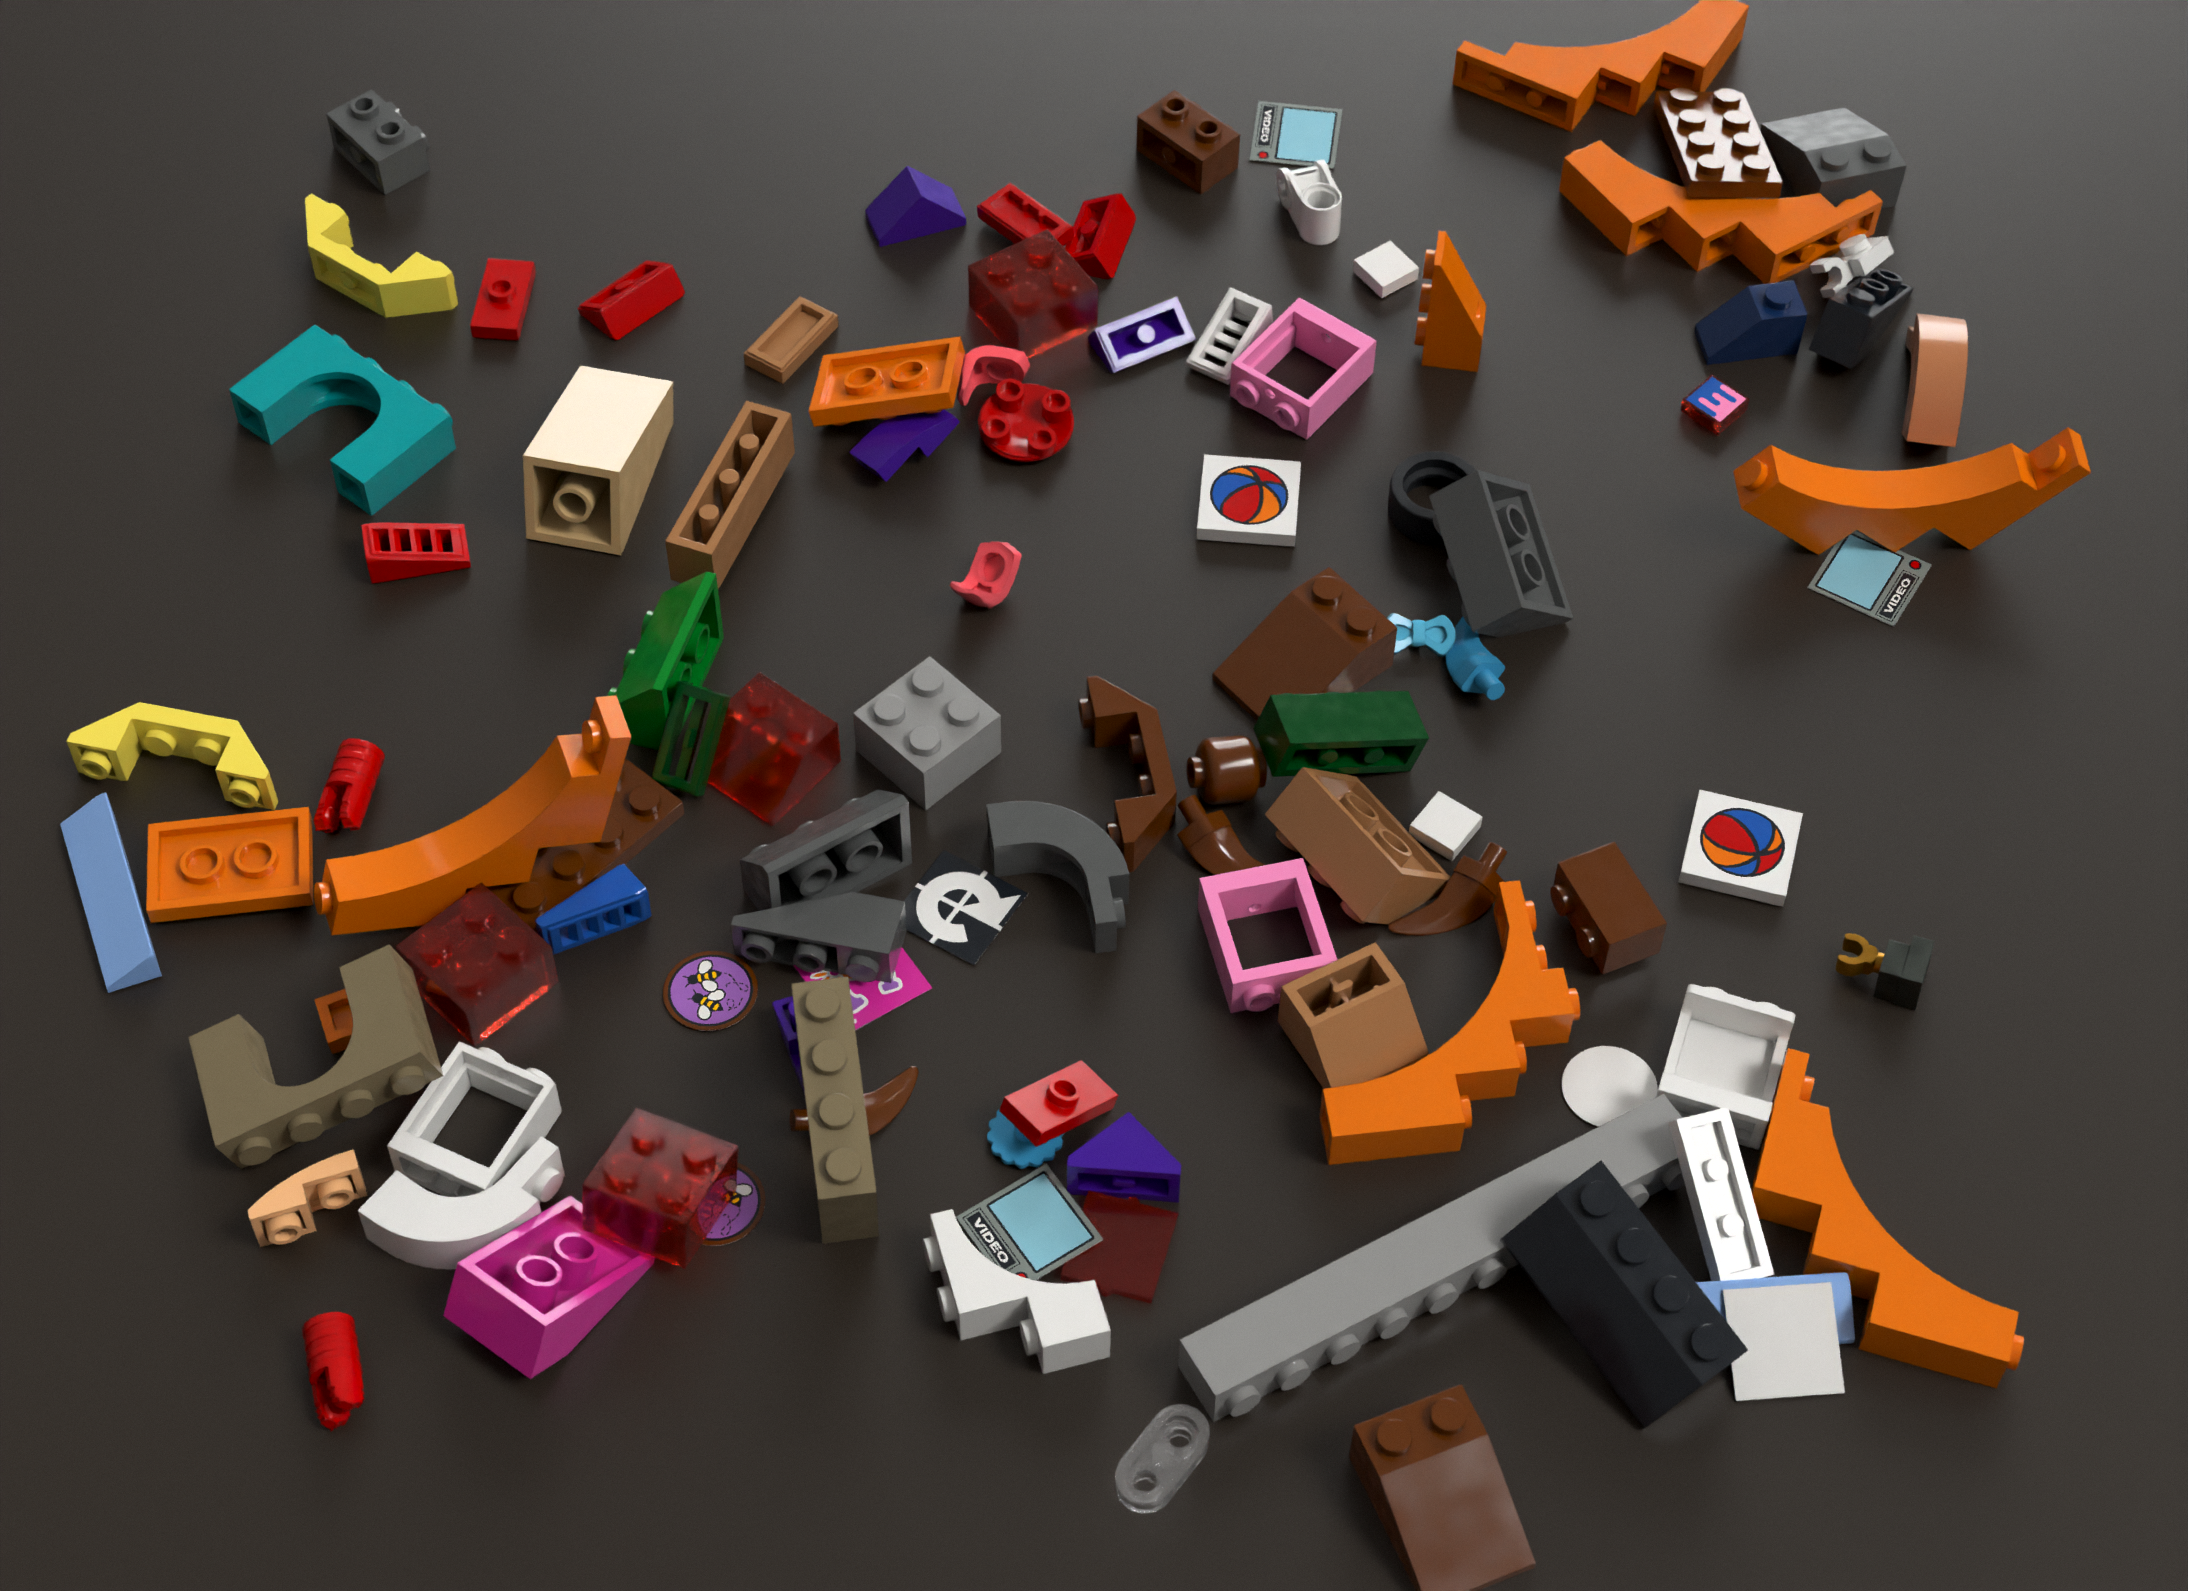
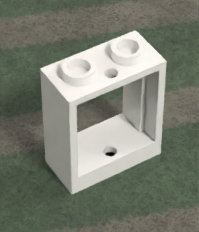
M459 1041L441 1067L443 1076L431 1081L387 1145L395 1171L397 1170L415 1183L447 1197L469 1196L493 1186L541 1136L546 1137L562 1112L556 1084L544 1072L535 1068L524 1070L506 1062L500 1054L486 1047L476 1049ZM471 1086L527 1110L490 1168L433 1143Z

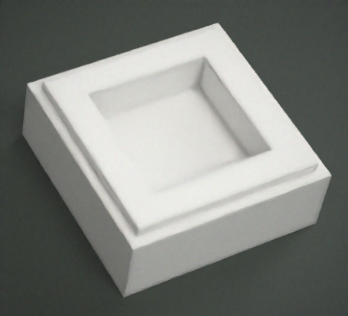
M1388 241L1354 259L1353 272L1379 297L1384 298L1417 280L1419 267L1395 244Z
M1438 791L1410 824L1409 833L1420 843L1453 861L1481 827L1482 816Z

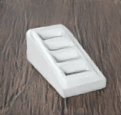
M1230 287L1186 360V366L1228 385L1231 381L1232 362L1272 323V305ZM1236 317L1250 324L1248 328L1233 322V318ZM1227 329L1242 336L1239 341L1223 332ZM1217 341L1235 350L1231 354L1213 345ZM1210 354L1227 363L1223 368L1205 360V356Z

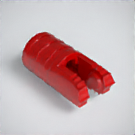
M349 738L340 743L313 820L316 828L315 831H323L324 833L334 832V830H337V826H339V821L342 822L343 828H348L351 831L361 828L380 775L381 767L385 761L383 751L375 744L355 738Z
M342 1312L319 1314L306 1321L302 1327V1335L305 1341L304 1348L307 1355L306 1362L309 1369L308 1375L312 1385L314 1404L317 1408V1418L320 1420L321 1425L329 1428L331 1431L339 1426H344L351 1416L349 1412L354 1408H359L365 1400L363 1397L365 1393L362 1390L364 1388L362 1380L363 1370L360 1362V1351L357 1346L358 1339L355 1332V1321L351 1315Z

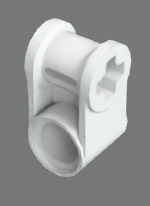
M1317 160L1313 163V166L1293 171H1289L1288 168L1278 169L1276 183L1281 203L1288 210L1303 240L1315 245H1326L1334 242L1340 233L1342 194L1331 177L1327 163L1324 160Z

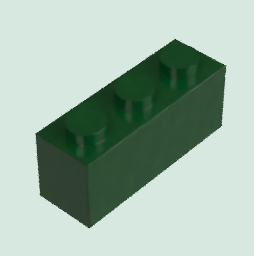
M1376 690L1372 692L1283 693L1270 695L1253 728L1273 777L1296 776L1302 767L1340 774L1411 771L1429 740V736L1409 691Z

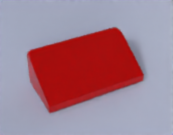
M1122 193L1083 201L1073 226L1074 239L1065 245L1058 263L1061 270L1101 279H1112L1114 277L1136 222V215Z
M646 260L580 304V307L577 309L580 315L609 338L619 340L683 297L685 291L672 264Z

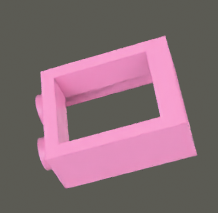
M1298 298L1232 362L1230 396L1241 405L1252 408L1273 420L1281 428L1290 430L1307 440L1373 374L1377 340L1307 301ZM1294 347L1338 370L1309 400L1265 376Z
M1303 858L1199 878L1198 911L1230 1013L1244 1010L1252 1012L1263 1011L1274 1004H1279L1281 986L1337 960ZM1298 907L1314 956L1242 970L1227 921Z

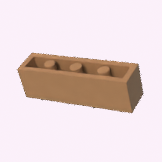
M750 401L744 403L665 541L671 580L683 583L707 571L716 574L718 589L720 588L795 453L791 413Z

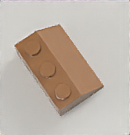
M1302 767L1265 813L1267 818L1278 829L1275 832L1277 838L1286 847L1299 852L1310 864L1308 866L1309 873L1322 885L1332 888L1342 899L1340 905L1344 912L1359 923L1365 924L1369 922L1389 925L1391 922L1403 917L1440 894L1451 878L1356 776Z

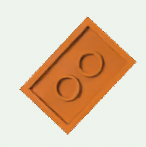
M961 337L823 355L809 407L813 426L830 424L842 426L853 421L875 418L887 420L898 415L920 412L931 414L953 408L965 355Z
M309 807L148 824L146 912L151 923L313 905L312 816Z

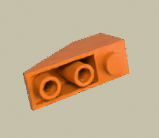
M1438 231L1436 250L1426 249L1423 278L1432 279V283H1422L1418 312L1428 313L1427 318L1418 317L1414 345L1424 346L1421 363L1423 366L1478 372L1487 305L1446 231Z

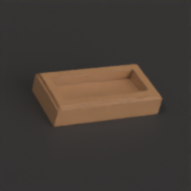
M799 296L744 352L745 365L784 384L838 327V315Z

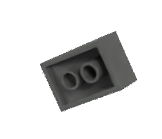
M1839 108L1761 124L1760 131L1797 197L1820 193L1834 207H1837L1846 199H1854L1872 190L1883 200L1881 208L1896 206L1907 165L1887 133L1846 108Z

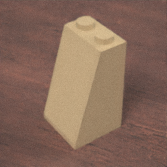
M586 366L579 367L523 454L526 539L616 555L622 554L673 425V381Z

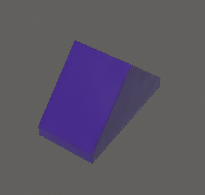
M906 166L865 209V217L879 247L967 225L965 214L952 188L909 166Z
M1130 1112L1123 1115L1068 1156L1067 1191L1071 1195L1179 1203L1181 1164Z

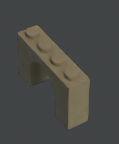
M390 944L339 967L353 1017L352 1035L339 1061L328 1072L314 1081L299 1086L285 1087L276 1085L264 1038L239 1014L189 1037L215 1147L240 1169L249 1165L261 1164L277 1152L299 1142L313 1140L329 1128L351 1118L363 1117L369 1114L375 1107L401 1095L415 1093L422 1089L425 1084L443 1076L413 969Z
M848 977L792 983L796 1033L809 1124L822 1243L879 1237L877 1192Z

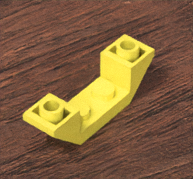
M313 194L305 198L307 241L316 279L385 318L453 310L458 305L454 276L445 264L433 261L415 252L395 271L390 273L384 266L378 263L373 264L351 250L353 241L349 228V218L340 206L335 203H328Z
M138 702L70 733L66 741L78 773H83L94 779L110 778L127 782L142 750H149L159 756L175 755L196 759L207 765L217 766L215 771L225 801L244 808L261 807L275 810L278 804L270 773L237 720Z

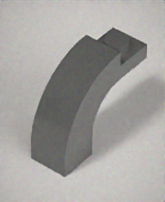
M1010 801L986 804L987 839L994 876L1003 877L1025 873H1043L1066 881L1077 890L1085 903L1095 954L1117 951V929L1126 928L1124 905L1129 903V871L1121 851L1111 837L1087 817L1062 806L1038 801Z

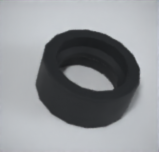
M1425 451L1412 455L1400 463L1391 477L1388 497L1389 517L1396 529L1409 539L1424 544L1445 545L1443 538L1437 532L1433 523L1434 511L1419 507L1408 498L1407 493L1414 488L1424 485L1446 487L1476 471L1474 466L1459 456L1437 451Z

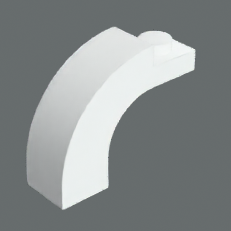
M541 1136L497 1183L484 1191L463 1197H447L429 1192L396 1170L358 1210L366 1237L384 1251L405 1262L434 1269H456L457 1263L542 1213L539 1203L541 1201H549L557 1193L565 1176L559 1147Z

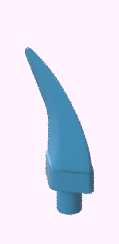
M1462 617L1455 626V643L1446 654L1448 672L1453 678L1454 683L1462 691L1484 693L1488 699L1496 700L1505 691V686L1498 679L1505 670V665L1483 646L1479 639V633L1472 632L1471 627Z

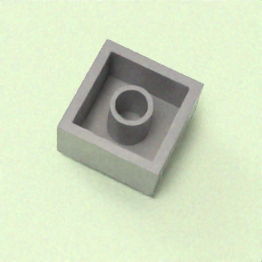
M930 656L853 713L856 751L924 810L930 808L1001 753V715Z

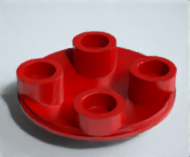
M1016 379L1003 380L996 386V392L985 401L978 417L980 436L993 452L1006 459L1032 462L1048 458L1059 452L1072 436L1074 415L1070 407V398L1061 390H1052L1038 384L1021 383Z

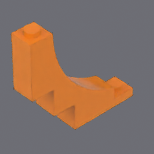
M1700 0L1684 15L1657 30L1632 39L1595 46L1552 47L1515 42L1506 55L1503 56L1464 40L1456 51L1452 84L1570 132L1573 131L1594 101L1636 116L1657 85L1669 90L1688 88L1695 92H1705L1742 40L1749 5L1736 0Z
M1601 140L1583 149H1577L1564 157L1559 191L1626 256L1663 239L1697 272L1733 254L1764 284L1780 282L1810 267L1809 265L1814 261L1836 254L1841 250L1840 244L1848 238L1860 234H1865L1866 237L1873 235L1883 200L1872 190L1854 199H1846L1837 207H1834L1820 193L1779 199L1689 197L1685 187L1658 178L1636 167L1616 154Z
M2067 427L2029 453H2026L2013 443H2009L1989 452L1960 461L1932 467L1893 471H1865L1830 467L1793 456L1770 445L1736 468L1733 473L1742 510L1820 555L1856 530L1889 550L1897 552L1933 527L1969 550H1972L2090 474L2091 470L2080 434Z
M617 696L595 697L590 718L583 722L582 734L556 736L545 753L521 778L489 803L464 818L430 834L386 849L355 856L327 859L322 882H316L314 886V901L317 913L319 915H326L331 935L458 922L467 888L529 882L538 848L601 842L631 740V734Z
M1788 1048L1772 1101L1773 1105L1751 1189L1759 1219L1812 1233L1803 1275L1848 1273L1851 1295L1869 1300L1859 1350L1997 1389L2006 1368L2015 1371L2020 1361L2024 1337L2015 1334L2019 1312L1988 1302L1950 1283L1910 1255L1886 1232L1866 1207L1841 1161L1832 1131L1829 1107L1809 1102L1815 1078L1805 1075L1810 1054Z

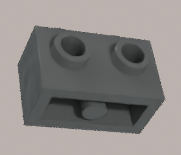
M372 89L326 113L334 148L384 195L430 171L426 152L429 150V143L423 131L416 125L411 126L402 118L398 108L392 102L386 103Z

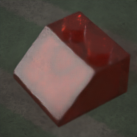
M759 672L729 701L708 783L771 826H774L841 761L838 723Z

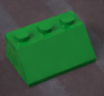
M706 571L663 592L655 610H649L644 617L640 642L636 649L631 648L626 655L622 680L618 688L612 687L607 695H616L631 734L630 744L659 751L677 681L684 680L698 687H702L724 639L715 573ZM689 697L680 733L696 698Z

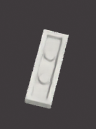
M1728 1107L1668 1122L1711 1281L1753 1279L1773 1275L1772 1264Z

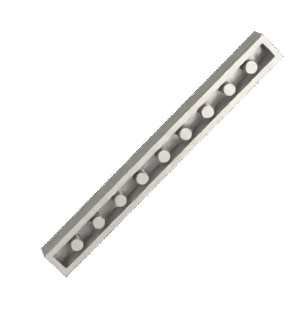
M1662 1094L1180 1339L1178 1367L1213 1422L1228 1414L1234 1417L1243 1415L1253 1409L1259 1403L1261 1397L1280 1387L1282 1390L1293 1389L1303 1383L1310 1376L1311 1371L1329 1362L1334 1365L1343 1363L1353 1357L1359 1351L1361 1345L1379 1336L1382 1339L1391 1338L1404 1330L1411 1319L1427 1311H1430L1432 1314L1439 1313L1451 1306L1459 1295L1475 1286L1481 1289L1487 1288L1498 1282L1508 1269L1518 1265L1500 1239L1554 1194L1602 1160L1638 1208L1645 1204L1649 1196L1666 1187L1672 1191L1685 1185L1668 1122L1682 1119V1117L1665 1094Z

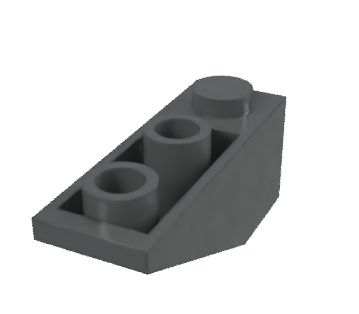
M848 892L733 916L731 922L734 953L758 963L772 961L796 965L801 970L812 973L823 970L845 974L860 982H873L877 980L891 983L907 932L905 901L858 892Z

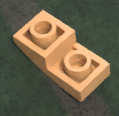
M354 1149L329 1157L295 1173L263 1195L247 1210L260 1247L270 1244H288L300 1238L301 1235L315 1232L316 1226L312 1212L324 1208L338 1209L348 1205L355 1199L368 1196Z

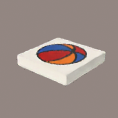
M1204 454L1197 540L1295 547L1301 462Z
M1699 790L1678 882L1783 907L1803 813Z

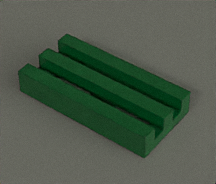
M684 680L677 681L654 765L652 779L659 784L695 796L704 795L731 698L730 695L716 693L712 689L703 686H694L693 683ZM689 697H693L696 700L682 744L676 774L672 776L669 775ZM708 703H711L691 781H687Z

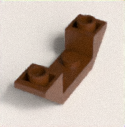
M1097 675L1088 676L1086 698L1078 699L1082 729L1091 728L1095 748L1128 744L1132 764H1141L1143 774L1137 776L1139 797L1114 800V822L1106 823V833L1121 851L1128 871L1134 872L1175 823L1176 786L1157 709Z

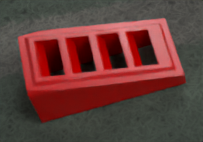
M369 523L361 525L365 557L372 584L471 568L464 524ZM452 542L453 552H443L442 543ZM432 545L433 552H423V546ZM412 549V551H402V550Z

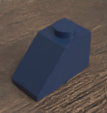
M1794 280L1752 285L1743 289L1695 325L1694 332L1707 365L1798 354L1808 314Z

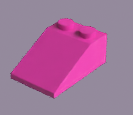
M568 1196L458 1262L443 1316L531 1379L568 1355L654 1264L656 1255L578 1200Z

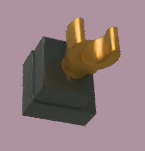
M1848 933L1844 936L1842 950L1854 953L1858 957L1852 958L1846 955H1838L1835 970L1844 976L1877 973L1878 978L1873 997L1893 1002L1897 1006L1916 1010L1935 941L1913 935L1911 945L1889 939L1885 953H1881L1875 946L1869 945V942L1864 937Z

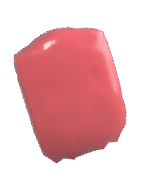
M985 345L972 349L965 354L957 392L959 403L962 406H966L973 390L980 384H999L1006 379H1016L1022 382L1030 368V362L1025 352L995 345Z
M1007 542L980 543L967 577L963 582L952 581L950 587L967 602L979 607L992 609L1009 594L1019 569L1022 555Z

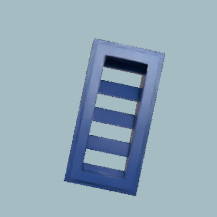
M624 863L618 865L536 918L535 923L542 952L548 957L645 921L652 916L648 891Z

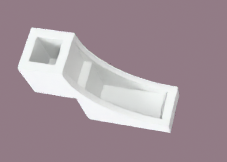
M953 1209L930 1214L931 1237L923 1238L924 1252L930 1272L938 1270L941 1272L944 1286L937 1288L941 1312L945 1322L955 1320L960 1340L1020 1326L1027 1355L1037 1353L1043 1374L1110 1357L1111 1329L1095 1280L1061 1284L1035 1281L1018 1276L991 1262L972 1245L959 1226Z

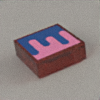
M1711 374L1682 399L1680 411L1718 436L1747 411L1750 399Z

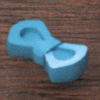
M1391 613L1387 617L1397 627L1394 655L1410 645L1413 647L1426 646L1437 656L1443 657L1446 656L1455 643V628L1445 615H1438L1426 622L1423 620L1411 621L1397 613Z

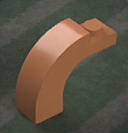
M1916 313L1914 327L1908 326L1905 342L1906 347L1911 353V376L1902 435L1906 441L1956 447L1967 372V324L1965 319Z

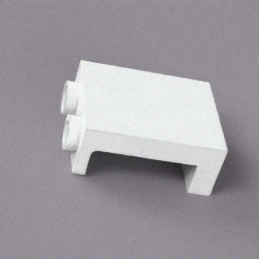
M1689 984L1656 1097L1665 1094L1682 1118L1728 1107L1738 1144L1759 1150L1773 1105L1772 1100L1796 1015L1793 1012L1780 1009L1772 1003L1747 1000L1727 994L1716 987H1702Z

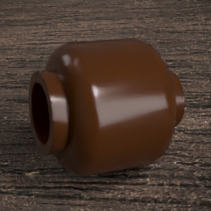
M1246 736L1208 737L1199 743L1195 757H1189L1187 760V780L1190 788H1197L1203 801L1208 804L1220 805L1249 802L1256 796L1258 788L1265 786L1267 779L1266 759L1261 747H1255L1251 739Z

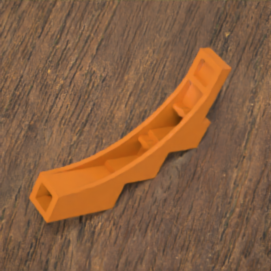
M1520 880L1499 882L1493 913L1504 958L1489 995L1467 1024L1439 1049L1408 1067L1363 1083L1323 1089L1319 1118L1328 1165L1460 1151L1464 1129L1472 1127L1470 1101L1515 1096L1519 1074H1525L1527 1071L1525 1047L1568 1043L1572 1023L1580 1019L1578 992L1576 988H1568L1563 968L1548 969L1544 946L1535 944L1533 932L1536 931L1537 927L1536 911L1532 900L1525 901Z

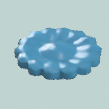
M999 1109L996 1112L997 1117L989 1121L990 1131L987 1133V1141L992 1145V1154L1001 1157L1004 1164H1014L1020 1169L1028 1166L1040 1167L1044 1161L1053 1160L1055 1152L1062 1148L1063 1140L1061 1138L1064 1133L1035 1147Z

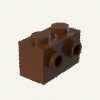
M1173 90L1137 116L1136 150L1199 194H1203L1238 168L1240 134L1230 125L1221 122L1202 109L1199 104L1189 100L1176 90Z
M1615 842L1558 862L1554 884L1550 889L1552 903L1560 916H1567L1576 931V939L1580 950L1587 958H1593L1602 974L1660 952L1667 922Z

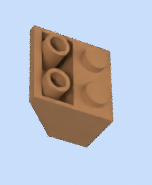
M1376 942L1281 986L1278 1023L1323 1089L1363 1083L1408 1067L1429 1055L1405 983Z

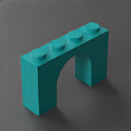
M315 324L229 389L238 422L270 445L305 418L327 407L354 405L366 408L377 414L376 421L366 432L330 459L338 493L371 516L456 449L452 431L453 420L444 407L438 403L431 404L418 395L409 383L404 380H396L384 372L374 359L362 357L353 351L340 336H331Z

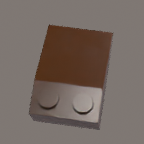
M1327 567L1292 590L1213 672L1212 680L1257 721L1270 695L1283 693H1350L1356 691L1393 665L1397 627L1334 570Z
M1462 1384L1354 1425L1349 1458L1416 1591H1479L1535 1568L1536 1562L1490 1438Z

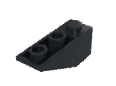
M1886 269L1872 270L1866 276H1861L1829 298L1808 350L1852 369L1870 353L1911 295L1913 287L1901 283L1903 280L1901 276Z

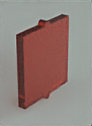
M1089 1190L1082 1211L1104 1240L1067 1261L1061 1273V1280L1071 1283L1095 1280L1097 1289L1100 1290L1101 1295L1104 1297H1108L1113 1293L1152 1304L1178 1221V1213L1141 1204L1137 1197H1130L1128 1200Z

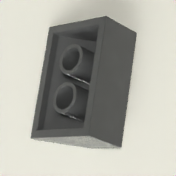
M1476 470L1429 495L1434 510L1433 523L1437 532L1443 538L1449 557L1447 559V567L1450 575L1457 582L1463 601L1461 606L1462 614L1466 623L1471 627L1472 632L1494 637H1504L1566 623L1574 619L1530 484Z
M876 790L862 798H853L847 801L840 809L816 821H808L800 825L793 833L771 844L756 847L747 856L740 859L744 892L757 910L760 911L848 892H858L912 864L909 802L903 794Z

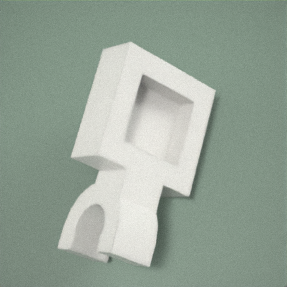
M1860 234L1842 242L1839 246L1841 250L1831 258L1818 259L1809 266L1813 274L1828 272V283L1820 289L1823 298H1830L1847 287L1848 282L1854 277L1866 276L1892 255L1894 251L1888 236L1867 238L1865 234Z

